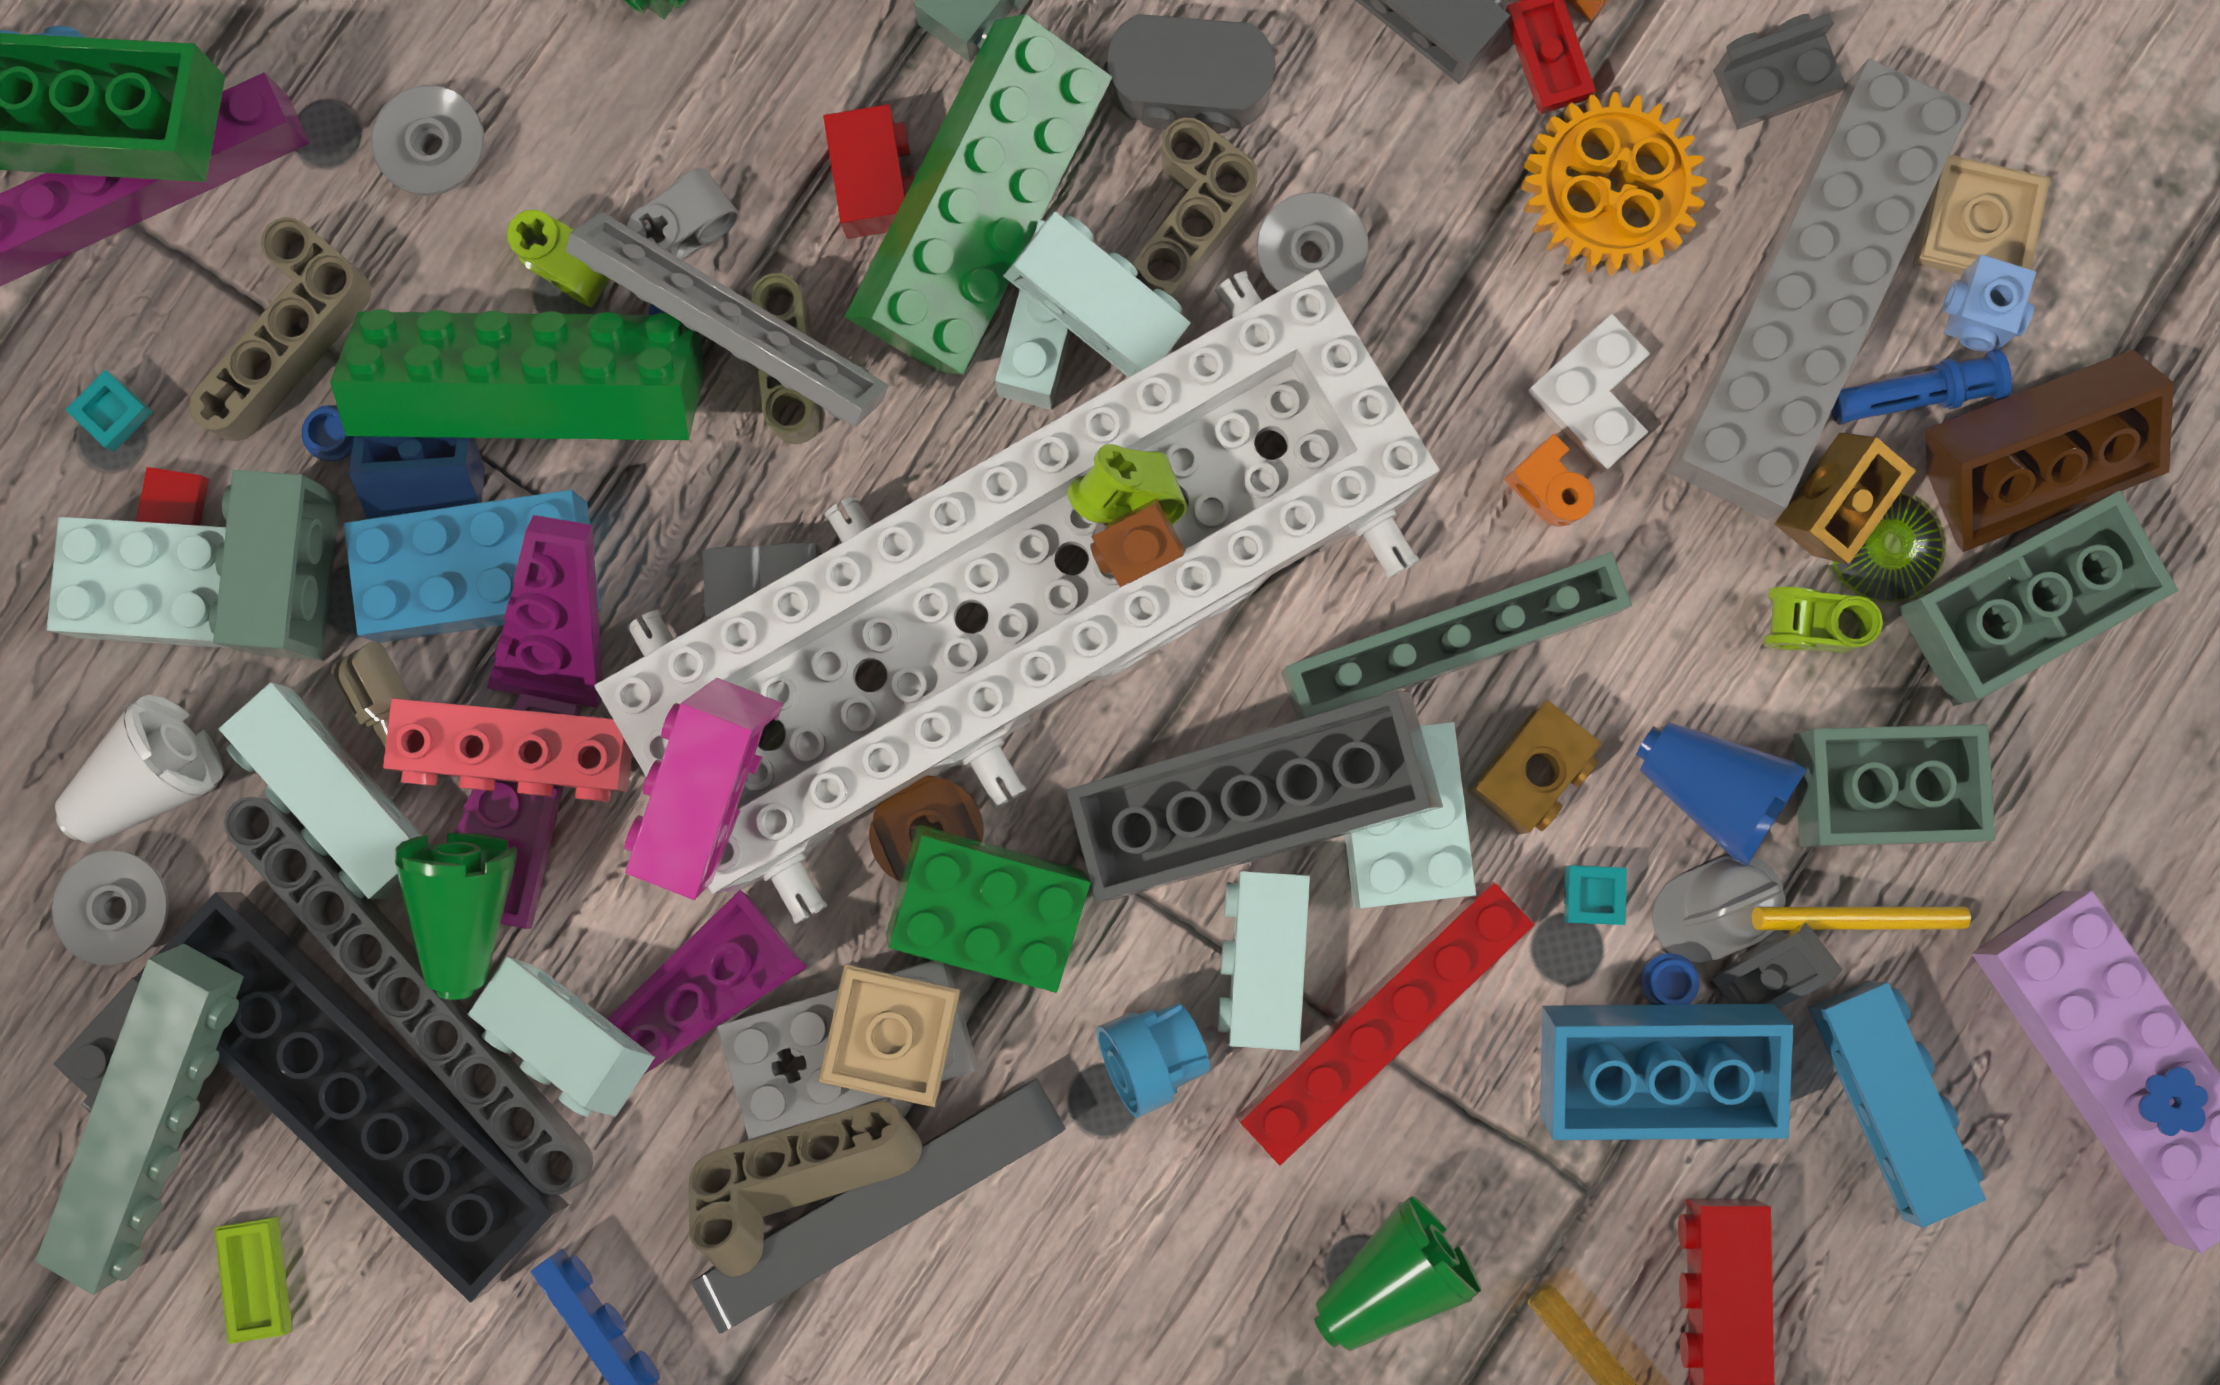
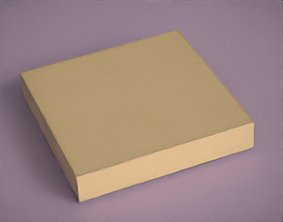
M1949 155L1923 212L1913 264L1962 275L1982 254L2031 270L2050 177Z
M844 965L818 1082L935 1107L961 989L853 965Z

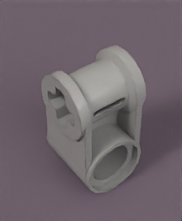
M697 168L681 176L669 189L643 207L638 208L631 215L627 227L666 251L670 250L671 254L681 260H685L706 244L721 238L729 232L737 223L740 213L705 168ZM648 220L649 224L645 226L644 221ZM657 232L665 238L658 244L650 238Z

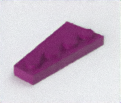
M533 515L525 531L513 580L514 587L507 604L504 616L505 623L502 635L498 641L494 657L496 658L494 668L490 674L487 689L515 694L522 693L598 708L601 697L594 685L603 681L592 525Z
M521 693L513 710L580 716L582 707L576 704ZM496 781L495 791L472 790L463 808L465 812L454 833H479L497 836L508 840V849L513 846L517 848V861L500 924L532 929L564 787L554 786L552 797L517 793V782Z
M739 890L617 1008L607 1020L655 1057L645 1073H647L807 968V966L753 899L742 890Z

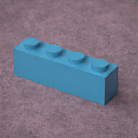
M1869 980L1809 1006V1012L1902 1219L1924 1228L1986 1201V1197L1979 1182L1984 1180L1981 1166L1969 1149H1963L1955 1131V1128L1959 1127L1957 1113L1947 1097L1939 1095L1930 1075L1935 1073L1933 1060L1925 1046L1920 1041L1915 1042L1906 1022L1911 1018L1910 1010L1899 990L1891 988L1889 982Z

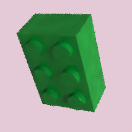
M918 824L885 933L888 948L1057 993L1091 882L1081 869Z

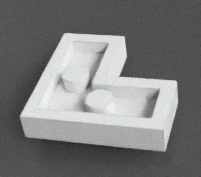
M1611 314L1540 378L1527 393L1604 473L1648 433L1644 426L1610 391L1643 362L1650 353Z

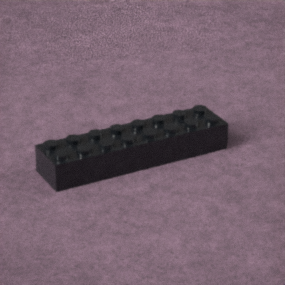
M215 892L156 954L158 955L186 944L244 976L235 998L239 1001L238 1010L233 1020L223 1030L216 1048L219 1052L218 1061L470 1303L488 1293L569 1206L559 1194L549 1195L535 1188L452 1092L242 892ZM144 968L133 978L138 984Z

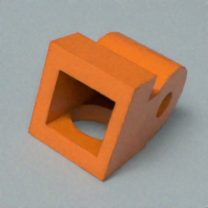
M1554 433L1507 475L1504 480L1542 520L1550 525L1563 527L1569 526L1586 516L1593 507L1595 495L1588 479L1581 474L1569 472L1559 461L1570 449Z

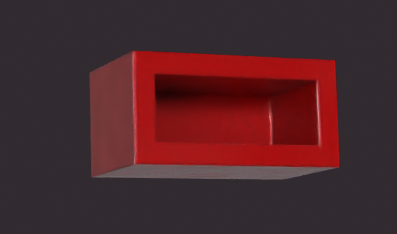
M890 104L823 115L840 223L846 238L852 239L887 233L914 180V175L903 176L900 158L910 155L905 121L894 122Z

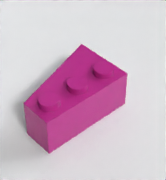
M716 677L681 702V704H673L667 714L661 732V737L669 740L662 761L655 760L644 782L643 794L650 796L644 817L638 815L635 818L626 837L624 849L632 852L625 871L626 874L695 900L712 883L741 810L737 809L748 773L756 774L762 756L755 753L764 726L771 720H778L784 703Z

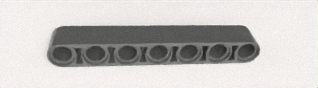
M1036 1078L922 1144L921 1156L917 1164L908 1172L837 1194L764 1237L762 1256L757 1265L749 1272L741 1276L730 1277L722 1274L716 1267H713L691 1281V1284L718 1333H723L1062 1133L1066 1127L1039 1080Z

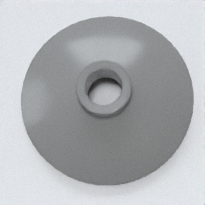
M423 85L400 92L384 105L374 122L371 146L377 166L391 183L412 194L431 196L446 193L457 188L473 174L482 157L484 131L476 111L461 95L444 87ZM435 139L442 140V147L439 151L432 155L426 154V146L430 141Z
M1318 192L1296 194L1278 203L1265 217L1259 230L1256 245L1260 269L1266 280L1275 290L1279 292L1318 269L1335 298L1346 293L1358 281L1365 268L1369 251L1367 232L1358 214L1337 197ZM1312 245L1319 249L1321 257L1317 261L1309 262L1301 256L1300 250L1305 246Z
M116 850L92 853L74 863L60 879L52 900V920L60 941L73 955L96 965L124 964L145 954L160 938L166 926L169 913L167 889L157 870L146 860L135 854ZM119 897L124 899L126 903V912L121 918H117L112 910L114 901Z

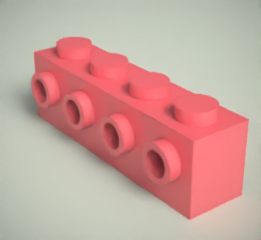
M391 699L383 768L402 772L401 783L437 786L438 775L460 777L459 788L495 791L496 781L517 782V793L552 797L553 787L561 786L576 788L575 799L610 802L611 791L628 793L632 752L613 719Z

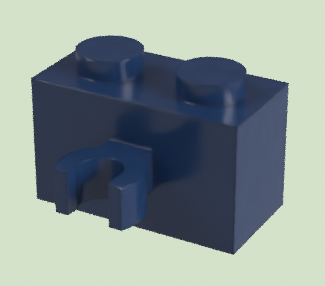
M354 436L349 475L367 519L482 503L485 468L475 438Z

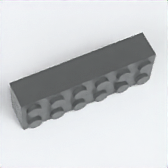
M1402 691L1387 693L1066 790L1096 902L1128 897L1443 808L1412 696L1410 693Z

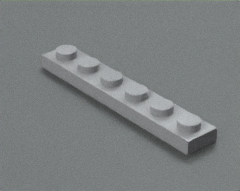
M599 213L570 233L565 250L567 253L587 264L593 271L604 274L632 291L641 300L655 305L680 320L687 328L703 334L726 348L735 357L751 363L774 377L783 386L797 391L822 406L834 417L845 420L856 427L883 402L889 386L887 383L607 214Z

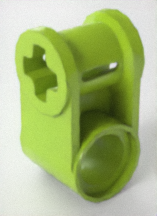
M536 209L518 213L510 221L507 228V241L513 252L518 255L522 265L529 271L552 283L569 297L593 308L610 278L593 271L587 264L565 251L569 235L574 230L545 212ZM546 237L548 240L544 246L535 243L531 247L528 245L531 238L541 241Z
M1105 444L1095 453L1092 468L1085 476H1079L1074 479L1067 490L1068 500L1072 507L1082 517L1095 523H1109L1156 498L1171 525L1178 522L1187 511L1186 501L1169 459L1165 454L1158 451L1145 452L1123 448L1115 444Z
M1772 587L1768 589V599L1773 601L1770 634L1764 636L1763 646L1791 651L1816 650L1849 653L1872 643L1879 636L1883 626L1882 614L1875 603L1861 596L1821 593L1817 590L1800 587ZM1842 611L1852 613L1858 619L1860 632L1856 639L1849 638L1841 632L1838 626V618Z

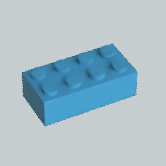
M573 490L344 523L357 636L374 642L385 643L504 625V616L514 587L513 580L525 531L532 516L537 515L590 524L587 501ZM596 574L598 611H601L600 598H599V590H598V582H597V574Z
M1774 1004L1542 1006L1540 1117L1552 1140L1789 1138L1793 1024Z

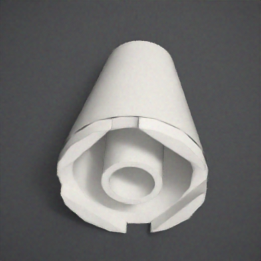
M153 695L141 697L126 708L57 799L55 810L59 828L71 839L81 840L86 843H96L209 793L215 787L214 784L222 779L224 773L221 756L212 739L204 729L197 735L194 734L183 722L190 715L180 706L163 697Z

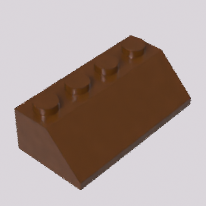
M2132 349L1925 429L1927 475L1957 546L1963 552L2084 506L2119 490H2126L2169 473L2174 382Z

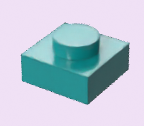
M104 370L65 409L104 448L113 452L153 413L116 375L107 370Z
M1566 865L1564 923L1625 925L1627 868Z

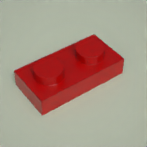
M1522 0L1507 5L1505 11L1510 14L1507 24L1539 115L1567 107L1572 102L1576 104L1586 101L1590 95L1595 94L1596 90L1565 1Z

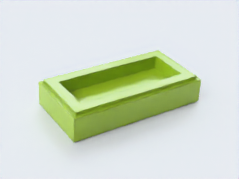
M279 1216L214 1227L228 1344L283 1336L292 1332Z

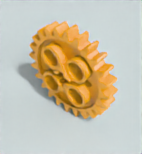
M1613 92L1606 107L1602 108L1599 100L1593 94L1589 96L1585 103L1584 113L1572 102L1568 104L1563 113L1565 122L1553 116L1545 127L1549 136L1545 134L1537 135L1532 147L1539 154H1529L1524 163V168L1534 174L1525 177L1521 185V190L1535 193L1536 195L1528 200L1524 211L1527 213L1541 212L1542 216L1532 230L1534 233H1540L1550 229L1554 235L1546 249L1551 251L1564 244L1568 247L1565 257L1566 264L1572 263L1580 254L1586 257L1585 267L1587 273H1591L1599 261H1605L1609 276H1614L1620 269L1622 261L1625 260L1629 270L1634 274L1643 266V255L1654 266L1657 265L1664 258L1663 247L1674 252L1683 242L1678 233L1688 235L1695 227L1696 222L1689 215L1697 214L1705 202L1692 194L1700 192L1707 184V179L1692 175L1691 173L1698 169L1704 158L1699 155L1687 156L1685 151L1695 140L1694 135L1678 139L1674 132L1678 128L1681 119L1677 117L1666 124L1659 121L1663 107L1660 103L1647 114L1641 111L1642 100L1640 95H1636L1627 108L1622 107L1618 92ZM1585 142L1598 144L1604 150L1605 159L1594 160L1589 158L1583 152L1581 144ZM1644 156L1652 159L1657 164L1659 174L1651 175L1641 171L1636 163V157ZM1571 169L1577 176H1568L1566 170ZM1607 177L1617 179L1616 188L1620 190L1619 192L1610 190L1611 181ZM1649 192H1658L1661 195V199L1657 200ZM1580 194L1586 197L1591 204L1592 211L1581 213L1574 210L1569 205L1567 195ZM1633 208L1639 211L1645 220V226L1639 228L1629 225L1623 218L1622 209Z

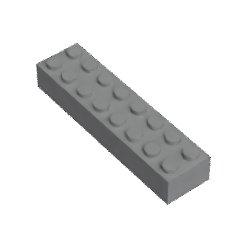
M1869 58L1847 82L1668 465L1667 473L1765 519H1769L1787 508L1968 116L1971 105Z

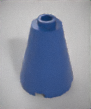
M1671 722L1666 725L1663 731L1653 726L1636 753V756L1644 760L1640 771L1735 861L1737 860L1746 866L1753 858L1807 770L1797 764V762Z

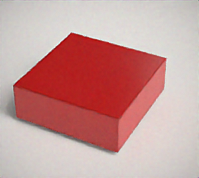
M146 467L136 522L200 526L209 478L197 474Z

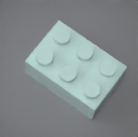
M58 517L46 630L80 639L228 648L213 643L214 634L209 627L210 608L213 601L218 599L220 576L217 574L215 566L216 552L220 543L225 540L226 527Z
M1454 722L1420 726L1443 808L1344 835L1353 908H1369L1476 895Z

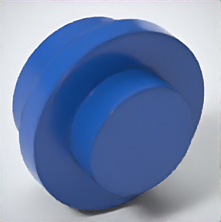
M325 405L313 410L306 417L302 426V441L306 449L318 459L328 462L340 461L351 455L354 436L345 435L337 406Z
M1659 954L1646 963L1641 973L1640 985L1642 992L1652 1005L1690 1004L1695 999L1699 990V975L1695 966L1687 958L1679 954Z

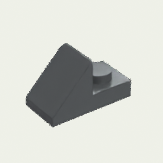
M1804 923L1786 934L1783 930H1775L1718 972L1712 978V981L1730 1004H1774L1780 1009L1834 981L1843 969L1809 925Z

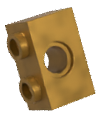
M1839 432L1774 525L1812 556L1850 564L1916 470L1877 437Z
M1546 700L1536 705L1467 792L1519 834L1531 833L1535 827L1542 832L1551 824L1563 808V805L1557 799L1571 783L1576 788L1579 787L1595 769L1598 760L1592 755L1602 743L1549 700ZM1532 756L1542 757L1550 765L1551 777L1544 787L1532 784L1526 776V763Z

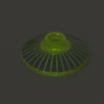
M1900 493L1851 563L1845 564L1832 561V564L1841 581L1857 595L1876 602L1902 601L1924 590L1936 576L1943 557L1942 534L1935 518L1923 504L1908 495ZM1888 534L1896 535L1900 539L1901 549L1898 553H1893L1887 549L1885 538Z

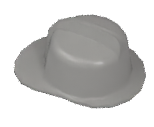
M1725 856L1681 874L1667 883L1655 899L1652 922L1656 937L1668 952L1679 954L1692 962L1702 963L1720 959L1751 946L1774 932L1775 930H1756L1752 925V911L1755 907H1785L1786 898L1782 882L1771 866L1754 856L1747 866L1737 860L1735 861L1731 856Z

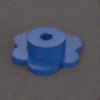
M2173 1067L2164 1076L2155 1074L2147 1078L2145 1087L2148 1093L2140 1099L2138 1104L2139 1113L2145 1120L2157 1123L2158 1130L2167 1136H2174L2180 1130L2197 1132L2204 1126L2206 1116L2201 1107L2208 1102V1092L2205 1088L2195 1085V1078L2188 1069ZM2171 1098L2174 1100L2172 1106L2170 1105Z

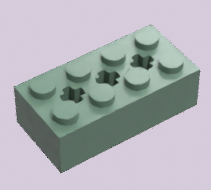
M2119 490L2086 504L1898 606L1897 609L1952 705L1956 706L1982 699L2179 590ZM2082 566L2086 569V576L2083 574ZM2032 592L2038 597L2039 601L2036 603L2033 601ZM1983 618H1985L1990 625V628L1986 631L1984 630L1982 625Z

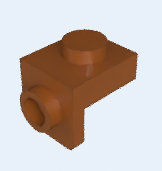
M1157 498L1109 523H1097L1091 536L1094 542L1090 544V548L1095 562L1105 575L1112 573L1120 587L1182 557L1185 552L1183 544Z

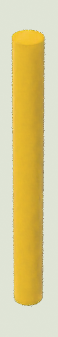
M1964 906L1755 907L1752 911L1751 919L1752 925L1756 930H1793L1804 923H1807L1812 930L1967 929L1971 922V915L1968 908Z

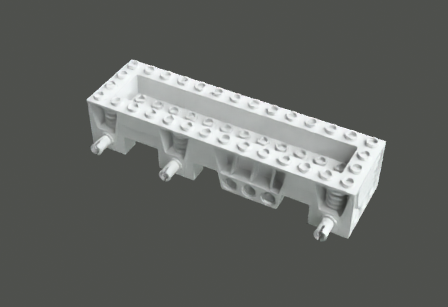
M1318 269L1261 301L1245 271L1235 274V281L1233 283L1228 278L1215 289V292L1224 302L1233 317L1232 319L872 526L860 507L856 496L841 501L852 520L850 524L846 522L837 505H833L824 515L836 531L842 542L841 544L676 639H673L661 618L662 615L659 610L650 611L642 615L653 635L652 637L643 622L640 623L637 618L627 625L628 632L632 634L644 657L594 686L646 777L655 760L662 761L669 740L662 738L661 732L667 714L673 704H681V702L716 677L784 703L778 720L785 727L786 738L783 744L773 751H764L759 746L757 747L755 754L762 756L756 774L748 773L737 809L741 810L714 879L708 886L712 894L717 892H738L757 881L764 879L768 882L772 880L796 925L811 917L800 895L811 914H817L827 907L826 902L822 900L802 865V862L806 860L804 856L809 854L813 848L836 836L834 829L923 777L927 775L937 777L952 767L962 764L965 766L971 764L992 800L994 808L1009 802L998 783L999 779L1003 780L1013 798L1019 796L1027 789L1021 784L1001 746L1004 745L1003 740L1009 734L1031 722L1030 715L1088 681L1109 679L1247 599L1272 574L1317 548L1322 553L1346 538L1350 539L1355 535L1358 538L1364 536L1385 570V575L1388 579L1420 561L1417 555H1414L1393 518L1397 515L1395 511L1417 498L1428 481L1440 470ZM1264 431H1276L1284 437L1287 443V451L1282 457L1270 460L1261 457L1257 453L1254 441ZM1105 444H1115L1123 448L1145 452L1158 451L1165 454L1169 459L1181 491L1188 499L1186 513L1178 522L1172 525L1185 548L1184 555L1122 587L1118 585L1112 573L1105 575L1100 570L1092 555L1090 544L1094 541L1091 536L1097 523L1082 517L1072 507L1067 495L1071 482L1077 477L1087 474L1094 465L1095 453ZM1067 545H1077L1083 548L1089 557L1086 569L1074 576L1062 573L1055 564V557L1061 548ZM970 602L983 605L988 612V622L985 628L974 634L961 631L955 622L956 613L959 608ZM869 660L883 663L887 670L885 685L875 692L860 690L855 680L858 667Z

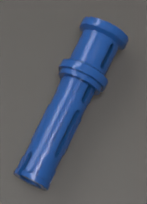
M2000 349L1987 351L1982 358L1957 363L1951 358L1944 359L1934 365L1931 371L1842 388L1831 410V414L1837 425H1842L1850 421L1934 404H1940L1941 407L1951 410L1961 407L1963 401L1987 396H1992L1996 400L2009 397L2012 388L2010 365L2006 355Z

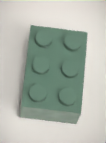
M232 469L231 485L225 488L222 497V512L225 519H227L225 540L218 546L215 558L216 571L220 576L218 599L213 601L209 612V627L214 634V644L256 656L323 661L341 495L304 475Z
M1988 724L1811 729L1793 734L1795 762L1807 769L1796 787L1799 847L1995 841Z

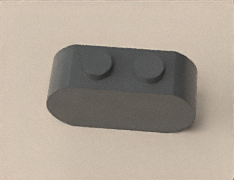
M1138 14L1124 22L1115 32L1107 54V73L1112 76L1108 89L1114 104L1129 119L1141 120L1144 126L1154 129H1167L1175 120L1184 117L1195 118L1205 123L1218 134L1226 133L1230 128H1244L1255 121L1265 109L1271 94L1275 72V57L1268 39L1253 24Z

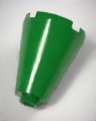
M456 832L447 833V843L428 846V835L403 841L395 848V865L426 987L437 991V996L449 1000L468 998L473 995V990L482 987L486 982L517 861V848L513 846L508 849V840L479 833Z
M1411 1196L1404 1202H1400L1317 1300L1316 1307L1319 1315L1314 1318V1321L1323 1338L1332 1347L1335 1348L1340 1344L1348 1351H1352L1472 1301V1298L1481 1291L1477 1275L1459 1246L1455 1249L1452 1248L1442 1234L1447 1230L1445 1226L1419 1199Z

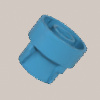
M1180 1003L1156 1012L1152 1009L1141 1014L1131 1011L1096 1028L1097 1041L1107 1072L1122 1102L1135 1118H1139L1172 1103L1174 1094L1178 1093L1177 1088L1210 1072L1209 1056L1202 1036L1191 1015Z

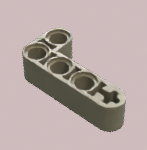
M1185 117L1175 120L1167 127L1163 135L1161 163L1164 172L1169 178L1188 192L1131 263L1138 272L1136 276L1138 280L1152 291L1160 289L1168 293L1175 300L1180 297L1248 210L1254 199L1257 184L1256 166L1245 153L1205 123L1195 118ZM1189 142L1196 145L1200 149L1201 154L1194 159L1183 160L1177 157L1172 149L1177 144ZM1226 175H1235L1244 182L1245 188L1237 193H1227L1220 189L1216 181ZM1202 218L1211 225L1212 231L1205 236L1194 237L1189 235L1182 225L1188 219ZM1160 260L1169 261L1176 266L1178 274L1170 280L1162 281L1154 278L1148 269L1154 262Z
M282 217L275 219L267 225L261 238L263 254L292 281L198 385L190 397L189 409L194 421L201 427L229 441L244 440L256 432L354 321L357 312L364 310L371 297V286L367 277L308 226L296 218ZM305 240L304 249L301 254L296 258L288 260L287 254L291 245L296 241ZM346 274L347 279L344 288L337 294L329 295V285L332 280L337 276ZM308 316L309 325L306 331L300 336L292 337L291 333L294 323L301 317ZM271 358V369L268 374L261 379L255 380L254 374L258 363L264 359ZM241 385L250 390L247 395L238 390ZM223 406L230 410L226 417L221 412Z
M878 1101L713 1151L703 1156L690 1173L689 1234L691 1242L722 1274L730 1277L741 1276L757 1265L762 1256L764 1247V1216L902 1175L917 1164L922 1153L921 1139L892 1103Z

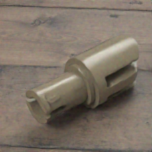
M377 641L369 642L348 656L338 660L332 665L331 673L359 725L366 724L368 728L373 726L384 747H386L391 699L412 700L385 647Z

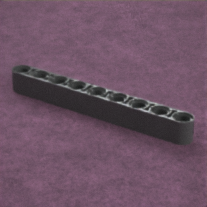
M246 797L234 802L227 810L224 819L225 832L230 841L531 1184L542 1193L558 1195L583 1183L591 1174L593 1167V1156L588 1145L509 1055L493 1047L482 1038V1034L486 1029L468 1015L470 1011L459 999L449 1000L437 996V991L426 987L417 951L371 899H368L367 896L363 898L357 897L342 883L338 873L343 869L329 853L326 856H322L304 840L301 831L305 826L292 812L289 814L282 812L267 798ZM263 809L268 815L269 826L265 834L258 838L252 830V821L256 813ZM300 851L306 859L307 867L303 876L296 881L289 872V862L291 857ZM336 893L344 903V912L339 921L333 923L329 920L325 907L330 896ZM372 935L379 940L382 947L381 958L374 966L366 962L362 950L364 942ZM407 978L415 981L420 991L419 1000L412 1009L404 1005L400 999V988ZM444 1021L450 1022L457 1030L458 1040L452 1051L442 1048L437 1040L438 1028ZM480 1064L489 1066L495 1073L496 1084L490 1094L483 1093L475 1084L474 1075ZM517 1107L525 1108L534 1118V1129L529 1137L521 1136L512 1126L513 1112ZM555 1150L564 1152L572 1161L573 1170L568 1180L557 1178L550 1169V1157Z

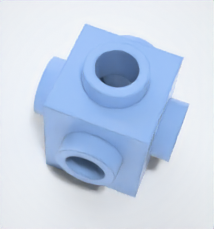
M1981 254L1962 273L1960 281L1955 280L1947 292L1942 312L1949 314L1943 334L1960 339L1959 342L1963 346L1976 351L2001 349L2013 337H2021L2026 331L2034 311V305L2027 301L2036 271Z

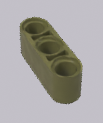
M771 273L759 279L752 289L751 302L767 311L770 300L775 296L783 294L793 297V305L790 310L785 314L774 316L812 338L809 308L801 289L793 278L783 273ZM758 368L762 411L765 421L777 437L788 444L808 442L815 436L820 427L819 405L797 391L783 386L777 379ZM800 403L806 407L805 415L799 423L792 426H784L779 423V413L787 404Z

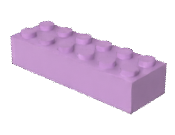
M2063 891L1971 954L2169 1243L2203 1253L2220 1241V1074L2094 892ZM2173 1067L2188 1069L2195 1078V1085L2205 1088L2208 1092V1102L2201 1107L2206 1116L2204 1126L2197 1132L2180 1130L2174 1136H2167L2158 1130L2157 1123L2145 1120L2139 1113L2138 1104L2140 1099L2148 1093L2145 1083L2149 1076L2155 1074L2164 1076ZM2171 1098L2170 1105L2172 1106L2174 1102L2173 1098Z

